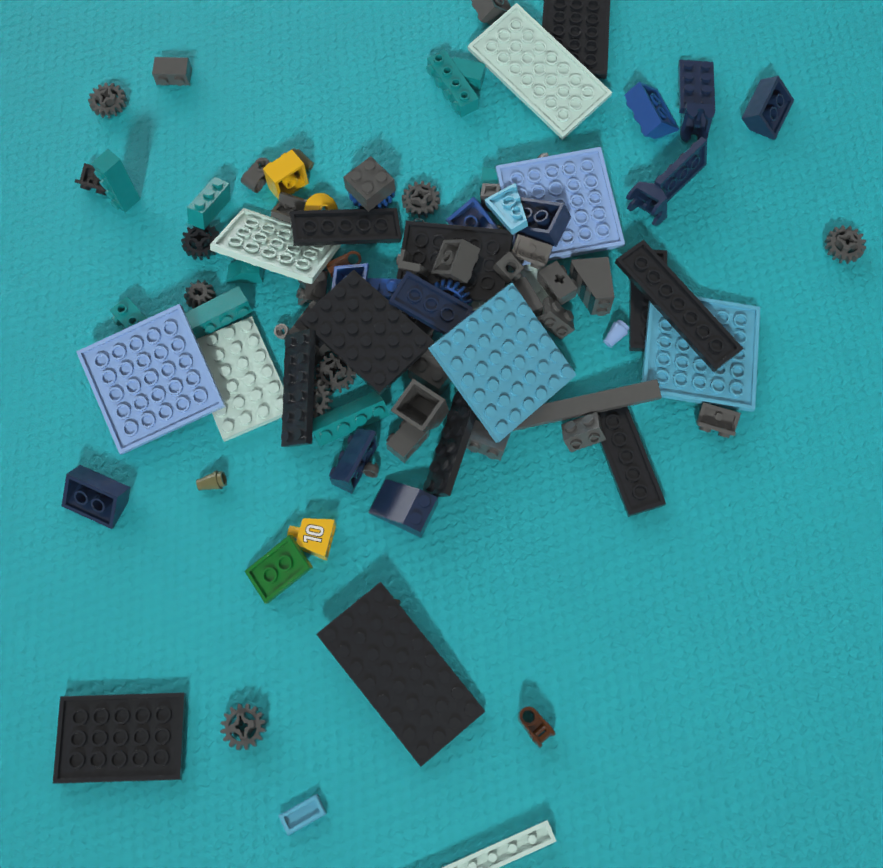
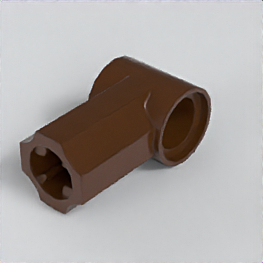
M352 250L329 261L326 266L331 277L333 278L334 266L353 265L348 261L350 254H356L359 258L356 264H360L361 255L359 252Z

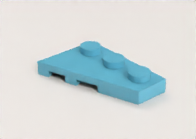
M516 183L484 199L486 206L512 235L528 227Z

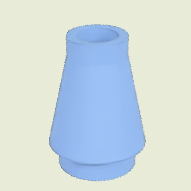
M621 320L613 322L603 342L612 348L628 334L629 326Z

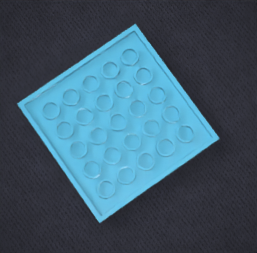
M513 282L504 287L428 348L495 443L504 439L576 376L574 370Z
M697 297L743 347L740 353L713 372L649 301L642 382L657 379L662 398L699 404L704 402L718 407L753 412L756 403L760 307Z

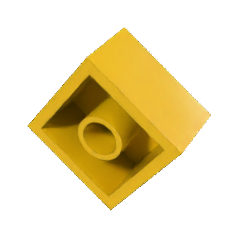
M293 150L283 153L278 159L268 163L263 168L268 188L278 200L281 192L292 195L309 184L305 165Z

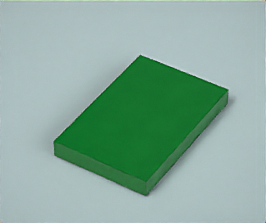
M288 535L246 569L245 573L264 603L268 604L310 571L313 566L294 537Z

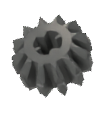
M197 279L196 284L190 282L191 287L185 288L184 298L187 301V305L193 309L216 297L213 286L211 284L208 285V282L205 280L201 283Z

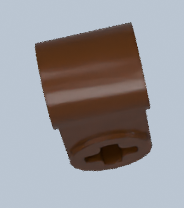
M525 707L518 713L519 723L539 748L542 747V743L546 739L556 734L533 707ZM524 711H530L533 714V721L531 723L523 720L522 715Z

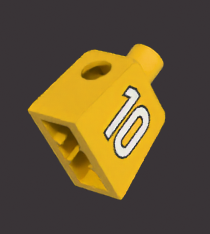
M303 518L300 527L289 526L287 536L292 535L297 539L296 542L302 551L323 560H328L337 525L335 520Z

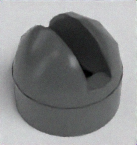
M372 461L367 462L363 473L368 477L375 478L379 473V465L376 462L375 464H372Z

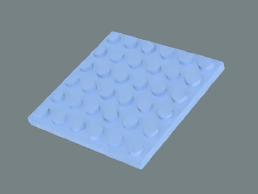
M601 147L496 166L500 191L516 183L520 197L565 203L571 219L557 247L553 246L548 261L625 246ZM516 233L513 235V242H512V246H513V247H514V244H515V241H516V238H517V235H518V234H516ZM524 261V263H521L522 266H523V265H529V264H531L530 262H527V261Z
M180 304L76 351L118 452L121 455L226 407Z

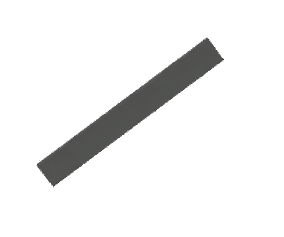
M655 379L545 403L513 431L581 417L594 412L599 413L659 400L662 396L658 381Z

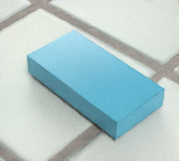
M318 794L278 816L287 836L327 813Z

